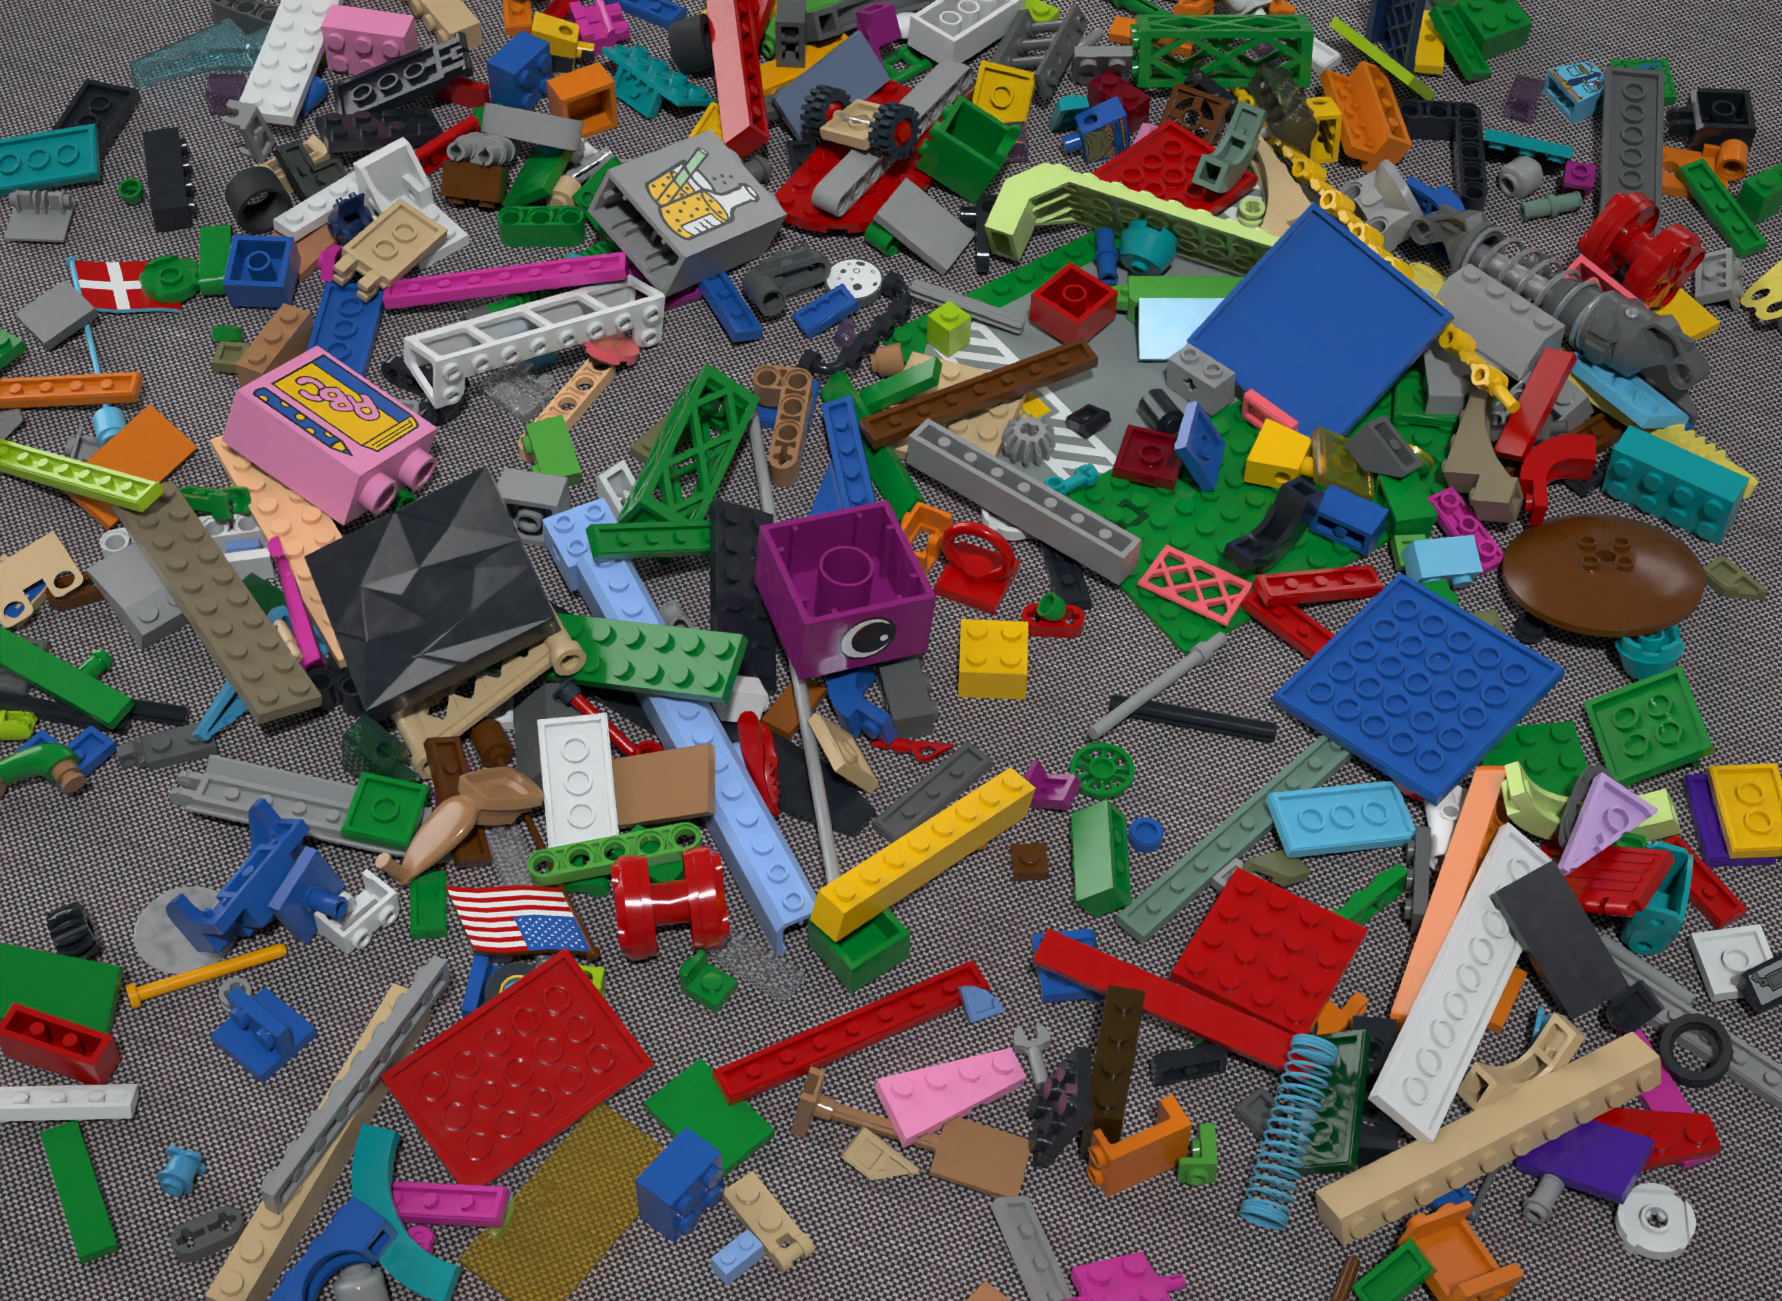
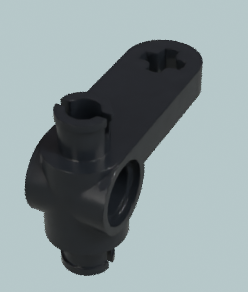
M994 194L983 195L975 201V206H961L960 221L963 224H975L977 272H989V242L984 226L998 195Z
M391 355L381 365V372L388 382L424 398L419 403L420 413L418 415L432 425H443L446 421H451L460 415L462 410L461 403L466 399L465 390L457 403L435 409L405 364L404 358ZM418 366L433 388V370ZM465 377V389L470 386V381L468 377Z

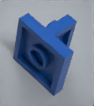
M237 986L226 996L231 1010L228 1013L230 1018L210 1034L212 1043L264 1084L317 1036V1031L312 1024L266 987L251 998Z

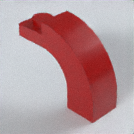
M1564 434L1555 436L1535 446L1526 456L1518 480L1524 496L1522 510L1523 512H1528V526H1542L1548 508L1547 485L1549 483L1565 478L1590 480L1597 460L1595 435Z

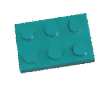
M1486 128L1483 138L1485 142H1489L1488 147L1490 149L1506 152L1507 147L1517 148L1518 155L1535 158L1536 153L1547 155V161L1564 164L1565 159L1572 160L1574 147L1488 128Z

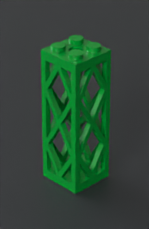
M1136 15L1135 24H1130V42H1132V50H1134L1130 66L1131 78L1136 79L1138 88H1173L1175 82L1182 84L1187 76L1182 73L1189 74L1193 67L1196 66L1222 88H1310L1314 30L1307 15ZM1163 38H1177L1161 48L1154 44ZM1200 38H1204V39L1208 40L1209 42H1211L1212 44H1208L1207 42L1203 41V40L1200 39ZM1237 38H1252L1236 48L1228 45V43ZM1275 38L1280 39L1281 41L1285 42L1286 44L1281 43L1280 41H1278V40L1275 39ZM1188 41L1202 48V50L1183 61L1169 54L1170 51ZM1263 41L1277 48L1256 61L1243 54ZM1221 48L1222 50H1224V51L1227 52V53L1224 54L1223 52H1221V51L1218 50V49ZM1284 53L1292 58L1285 63H1269ZM1209 54L1217 58L1210 63H1195ZM1162 57L1163 59H1165L1166 61H1168V62H1170V63H1164L1163 61L1159 60L1158 58ZM1233 58H1237L1238 60L1242 61L1243 63H1239V62H1237L1236 60H1234Z
M706 363L678 394L620 511L617 522L703 520L760 398L724 375L720 370ZM709 425L720 432L719 436L713 440L710 437ZM691 428L694 448L676 456L675 446L682 431ZM695 457L696 462L678 470V464ZM698 471L699 478L690 497L683 500L680 478ZM659 487L662 490L664 504L651 496L653 491ZM674 557L654 558L667 565Z

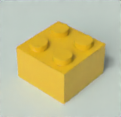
M961 619L958 697L1026 700L1028 622Z

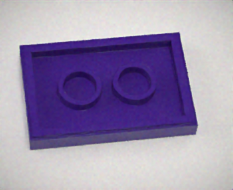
M1684 775L1682 785L1702 861L1708 867L1774 865L1776 857L1730 859L1707 775Z
M1591 1120L1562 1134L1559 1138L1531 1150L1526 1155L1519 1156L1515 1163L1518 1171L1540 1178L1543 1174H1552L1562 1180L1564 1186L1624 1204L1651 1156L1655 1145L1652 1138Z

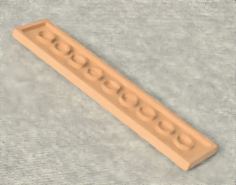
M223 435L210 439L211 447L232 484L248 488L251 497V503L248 505L250 515L267 544L275 536L280 538L302 595L301 598L312 622L339 668L346 667L347 664L304 558V556L342 538L340 532L329 515L222 441Z

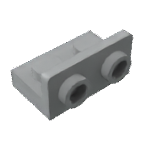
M1732 248L1706 253L1701 264L1695 269V298L1700 305L1729 299L1733 311L1740 309V298L1744 297V289L1740 277L1744 276L1742 260L1735 258Z

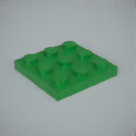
M1681 665L1583 702L1606 768L1615 777L1616 782L1624 787L1715 753Z
M1573 721L1515 726L1478 764L1479 766H1502L1518 761L1527 776L1537 786L1548 792L1565 797L1571 796L1577 779L1587 767Z

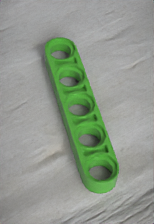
M678 823L541 849L530 855L527 867L531 880L535 884L549 886L611 874L610 866L616 860H609L605 855L613 848L623 849L625 851L624 855H646L649 867L682 860V850L702 846V837L696 825L692 823ZM682 835H692L696 838L695 842L688 847H681L676 844L677 839ZM649 841H655L660 844L659 850L652 854L644 853L641 851V847ZM577 855H586L590 858L589 862L582 867H574L570 864L572 858ZM543 861H549L554 864L553 869L549 873L539 874L535 871V867Z

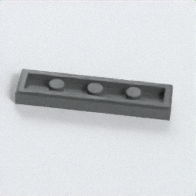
M967 741L872 821V829L888 842H895L941 812L989 771L993 766V760Z

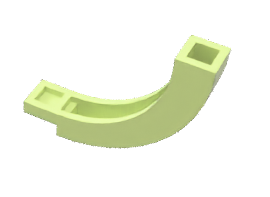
M1518 761L1504 765L1507 779L1502 780L1501 789L1507 816L1520 828L1533 835L1558 841L1560 820L1570 797L1557 795L1537 786L1527 776ZM1666 788L1637 795L1658 810L1656 814L1639 824L1629 833L1645 836L1646 841L1681 833L1674 802ZM1578 801L1576 805L1578 815L1584 804L1582 801Z

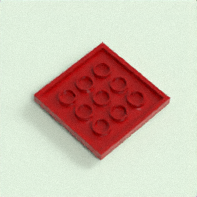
M1172 119L1091 173L1097 176L1099 180L1109 183L1119 182L1128 189L1137 192L1147 191L1156 198L1165 201L1175 200L1193 210H1206L1213 216L1257 185L1258 176L1246 169L1235 186L1225 193H1218L1191 182L1202 153L1211 154L1216 149Z
M1237 867L1171 971L1170 980L1292 1035H1309L1365 940L1368 929Z

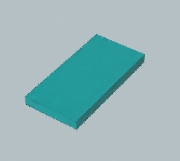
M95 124L0 139V196L8 195L16 190L32 191L100 179L98 128Z

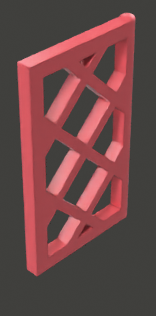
M1167 544L1137 583L1138 586L1224 626L1229 625L1230 620L1242 605V601L1253 589L1252 583ZM1171 556L1182 561L1183 565L1166 567L1165 559ZM1199 569L1212 575L1214 578L1197 581L1193 570ZM1187 572L1191 583L1174 586L1170 575ZM1163 576L1167 587L1161 588L1149 581L1154 577ZM1230 583L1242 590L1239 594L1228 595L1224 584ZM1217 586L1221 597L1205 600L1201 588ZM1194 590L1198 601L1191 602L1178 596L1177 593ZM1225 604L1227 612L1224 616L1208 610V607Z

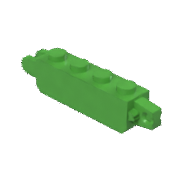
M1128 276L1126 285L1110 287L1118 291L1116 310L1127 311V320L1133 324H1138L1139 298H1225L1245 276Z

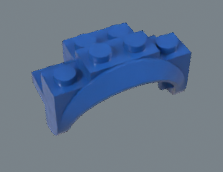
M265 798L257 799L248 812L251 831L249 857L215 896L220 901L213 910L206 908L204 911H201L183 893L167 904L166 913L198 952L220 953L231 944L233 936L249 937L275 918L274 913L267 906L305 848L302 845V839L309 832L310 828L303 819L280 818Z

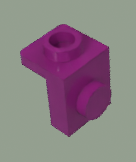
M1566 161L1560 192L1572 193L1579 191L1581 196L1589 197L1594 187L1596 165Z
M1032 761L1026 774L1023 776V778L1036 787L1031 801L1032 808L1069 810L1081 786L1077 775L1048 774L1040 761Z

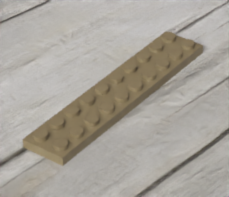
M173 481L161 484L165 492L142 513L111 504V508L258 725L321 706L322 695L298 660L291 657V651L286 643H284L282 637Z

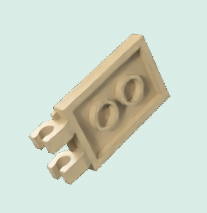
M399 198L342 248V258L333 266V270L337 273L333 275L332 280L343 286L352 279L355 271L359 272L364 277L358 281L357 286L361 289L357 291L356 296L367 302L376 295L380 287L382 289L386 287L390 289L447 238L448 230Z

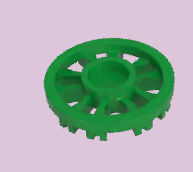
M1110 743L1089 744L1079 749L1071 760L1070 774L1077 775L1081 782L1078 792L1082 793L1084 797L1087 794L1098 798V801H1101V799L1107 800L1110 797L1117 799L1118 796L1121 797L1122 793L1132 786L1135 773L1134 762L1125 750ZM1100 750L1101 756L1092 758L1090 752ZM1109 752L1114 753L1111 759L1107 757ZM1121 759H1123L1127 764L1123 766H1116V763L1119 762ZM1075 769L1084 770L1086 773L1076 774ZM1113 782H1120L1122 784L1117 787ZM1105 785H1108L1110 790H1105ZM1098 786L1100 790L1093 789L1091 787Z

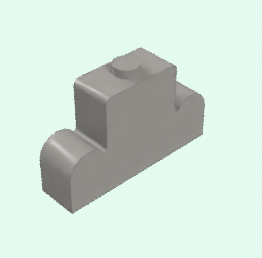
M1439 335L1417 359L1418 372L1425 373V377L1420 376V386L1424 385L1421 391L1422 400L1426 401L1423 405V411L1425 414H1456L1459 418L1461 411L1466 409L1469 388L1471 385H1474L1471 381L1472 370L1470 366L1461 361L1460 357L1445 351L1440 346ZM1475 351L1478 356L1482 357L1483 360L1486 361L1487 365H1491L1501 370V368H1499L1497 365H1495L1487 358L1482 356L1480 353Z

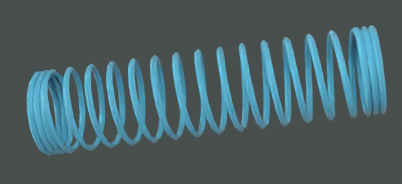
M1297 1034L1292 1037L1290 1044L1292 1051L1287 1053L1290 1061L1284 1064L1283 1067L1286 1073L1280 1076L1283 1084L1277 1087L1280 1095L1274 1097L1273 1101L1276 1107L1271 1108L1269 1111L1273 1118L1267 1120L1266 1124L1269 1130L1263 1132L1266 1141L1260 1143L1259 1147L1262 1153L1256 1155L1259 1164L1253 1166L1252 1170L1255 1176L1249 1178L1252 1187L1245 1191L1249 1199L1242 1201L1239 1211L1242 1218L1269 1229H1286L1287 1221L1289 1220L1286 1214H1290L1291 1210L1284 1205L1272 1201L1253 1198L1249 1191L1257 1190L1266 1196L1283 1202L1292 1203L1295 1199L1291 1195L1278 1190L1258 1187L1252 1182L1253 1179H1262L1273 1186L1289 1191H1296L1298 1187L1281 1178L1261 1175L1256 1171V1168L1264 1167L1271 1172L1291 1179H1300L1302 1176L1292 1169L1263 1163L1259 1159L1260 1156H1269L1280 1163L1297 1168H1303L1305 1164L1301 1160L1289 1155L1268 1152L1263 1148V1145L1271 1144L1280 1150L1298 1156H1307L1309 1153L1300 1146L1283 1141L1270 1140L1266 1135L1269 1132H1274L1280 1137L1298 1144L1310 1145L1312 1143L1308 1137L1283 1129H1274L1270 1122L1278 1121L1284 1126L1304 1133H1314L1316 1131L1307 1123L1290 1118L1277 1117L1273 1112L1280 1109L1304 1121L1317 1122L1319 1120L1315 1114L1290 1106H1281L1277 1103V1099L1284 1098L1297 1106L1309 1110L1319 1111L1322 1109L1319 1103L1311 1099L1283 1094L1280 1089L1281 1087H1288L1301 1095L1314 1099H1324L1326 1097L1323 1092L1310 1086L1287 1083L1284 1080V1076L1290 1075L1298 1081L1314 1087L1327 1088L1329 1086L1328 1082L1320 1077L1302 1072H1291L1287 1066L1294 1064L1309 1073L1330 1077L1333 1073L1328 1068L1319 1064L1328 1066L1336 1064L1335 1061L1339 1053L1338 1048L1333 1043L1308 1034ZM1307 1046H1312V1047L1321 1049V1050H1323V1051H1319V1050H1316V1049H1313V1048H1310V1047H1307ZM1297 1053L1316 1063L1293 1060L1291 1054ZM1301 1064L1313 1066L1322 1069L1328 1073H1322L1315 1070H1311L1307 1067L1302 1066ZM1299 1076L1312 1078L1314 1080L1322 1082L1323 1084L1310 1082L1303 1078H1300ZM1295 1087L1313 1091L1321 1096L1306 1093ZM1293 1099L1305 1101V1102L1311 1103V1104H1313V1105H1315V1106H1317V1107L1308 1106V1105L1302 1104V1103H1300V1102H1297V1101H1295V1100H1293ZM1289 1110L1296 1111V1112H1300V1113L1309 1115V1116H1311V1117H1313V1118L1304 1117V1116L1295 1114V1113H1293V1112H1291V1111H1289ZM1287 1122H1291V1123H1295V1124L1304 1126V1127H1306V1128H1308V1129H1310V1130L1296 1127V1126L1291 1125V1124H1289V1123H1287ZM1285 1134L1293 1135V1136L1302 1138V1139H1304V1140H1306V1141L1298 1140V1139L1289 1137V1136H1287V1135H1285ZM1283 1146L1291 1147V1148L1297 1149V1150H1299V1151H1301V1152L1293 1151V1150L1287 1149V1148H1285V1147H1283ZM1278 1157L1285 1158V1159H1289V1160H1292V1161L1297 1162V1163H1299V1164L1291 1163V1162L1285 1161V1160H1283V1159H1280V1158H1278ZM1276 1169L1283 1170V1171L1292 1173V1174H1294V1175H1290V1174H1287V1173H1283V1172L1278 1171V1170H1276ZM1274 1181L1281 1182V1183L1287 1184V1185H1289V1186H1285V1185H1282V1184H1278V1183H1276V1182H1274ZM1271 1193H1275V1194L1284 1196V1197H1286V1198L1279 1197V1196L1273 1195V1194H1271Z

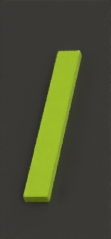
M0 439V472L141 513L165 492L161 484L155 481Z

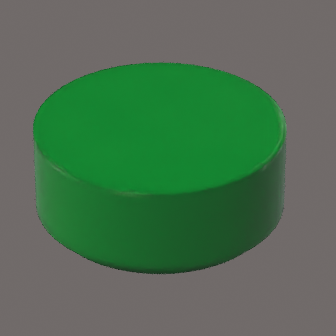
M214 325L211 327V339L242 341L243 329L233 325Z

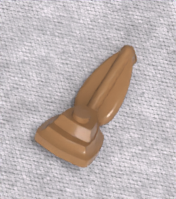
M510 767L487 768L461 775L458 782L460 796L456 795L444 800L428 816L413 837L406 851L402 866L393 860L387 852L381 853L376 858L375 866L393 877L397 884L409 885L420 873L430 868L453 850L469 834L474 825L497 828L502 825L513 824L520 813L530 812L533 807L543 805L544 793L530 778Z

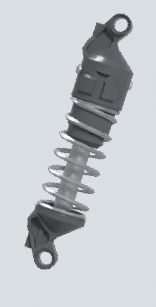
M1444 203L1440 205L1438 211L1415 219L1410 225V236L1417 244L1444 243L1451 263L1452 274L1470 263L1492 278H1495L1498 282L1506 284L1507 288L1515 289V293L1518 295L1520 293L1527 296V301L1531 302L1533 299L1535 306L1538 307L1542 304L1544 312L1566 325L1564 335L1569 338V344L1572 347L1576 346L1592 363H1602L1625 377L1632 376L1656 365H1665L1671 384L1680 390H1687L1708 377L1710 373L1709 362L1695 346L1696 340L1682 332L1679 323L1672 314L1659 315L1646 308L1639 299H1629L1614 290L1603 292L1596 280L1582 282L1581 274L1576 269L1563 271L1561 262L1556 258L1543 261L1542 252L1537 248L1524 250L1523 243L1519 238L1505 239L1503 231L1490 223L1482 211H1459ZM1508 243H1515L1519 246L1520 253L1516 254L1512 259L1504 255L1505 246ZM1534 253L1538 257L1539 264L1530 270L1523 266L1524 256ZM1547 264H1553L1558 269V275L1551 280L1542 276L1544 266ZM1566 275H1573L1577 278V281L1571 277L1563 279V277Z

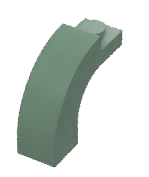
M1239 100L1224 138L1213 153H1202L1191 182L1218 193H1225L1233 188L1245 173L1261 141L1258 140L1268 111Z

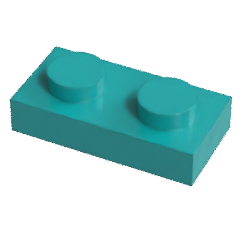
M1072 94L1058 100L1048 121L1051 132L1076 128L1074 117L1089 108L1087 96L1077 97V95Z

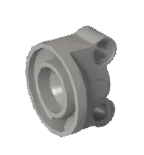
M1387 158L1378 163L1377 169L1356 181L1345 183L1339 190V192L1347 195L1354 201L1355 210L1353 213L1360 219H1363L1365 224L1374 227L1383 234V247L1390 253L1398 244L1411 237L1409 231L1411 223L1415 219L1424 216L1405 180Z

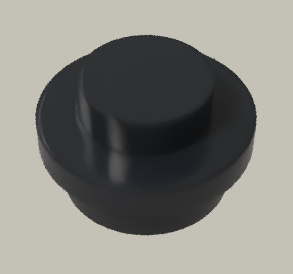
M1529 612L1523 613L1516 619L1514 624L1515 635L1527 643L1542 641L1548 632L1546 622Z

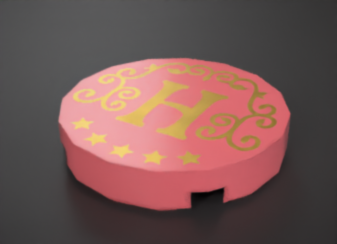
M622 333L579 344L580 347L586 346L585 352L591 357L615 366L620 365L621 361L626 362V366H630L636 362L639 355L638 345Z

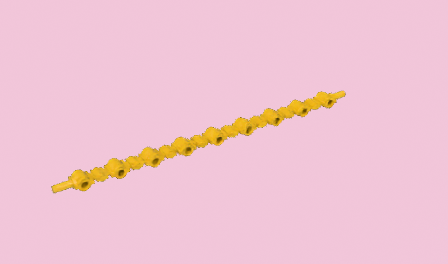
M1231 88V92L1237 97L1238 101L1240 100L1268 111L1263 127H1270L1272 137L1265 139L1266 143L1270 144L1273 150L1283 154L1293 163L1292 174L1299 181L1311 186L1321 195V208L1328 214L1339 218L1343 224L1347 225L1351 233L1414 283L1412 280L1414 277L1413 269L1407 263L1395 258L1389 251L1385 250L1383 247V234L1374 227L1365 224L1364 221L1353 213L1355 210L1354 201L1347 195L1336 191L1335 188L1325 181L1327 177L1326 170L1319 163L1309 159L1298 150L1299 139L1292 132L1280 127L1271 119L1272 108L1254 95H1249L1244 88ZM1427 293L1429 296H1431L1434 300H1436L1440 305L1444 307V304L1438 298ZM1450 323L1440 334V346L1445 351L1460 357L1464 364L1470 366L1472 370L1471 381L1477 388L1489 393L1492 397H1497L1510 413L1518 411L1520 404L1507 389L1508 377L1501 370L1487 365L1486 361L1475 352L1476 341L1470 334L1455 328L1454 324Z

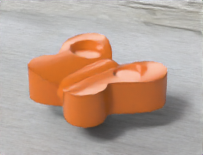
M1272 0V3L1264 7V9H1269L1268 15H1295V6L1287 3L1286 0Z

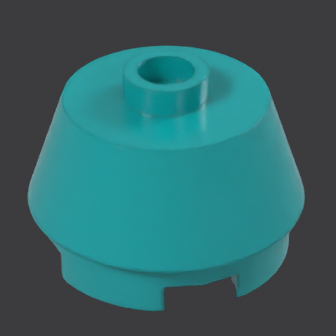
M1132 220L1128 228L1121 232L1120 261L1138 275L1159 276L1177 257L1176 244L1178 239L1171 231L1164 227L1159 232L1153 228L1146 227L1148 222L1146 220Z
M1675 625L1652 634L1617 637L1615 643L1624 671L1636 679L1643 680L1674 668L1685 649L1684 643L1680 638V629Z

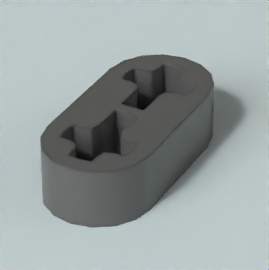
M229 1206L220 1207L175 1228L170 1238L173 1252L179 1260L188 1263L210 1256L237 1243L245 1230L244 1221L240 1212ZM228 1221L232 1229L224 1232L221 1223ZM191 1237L195 1245L187 1248L184 1239Z

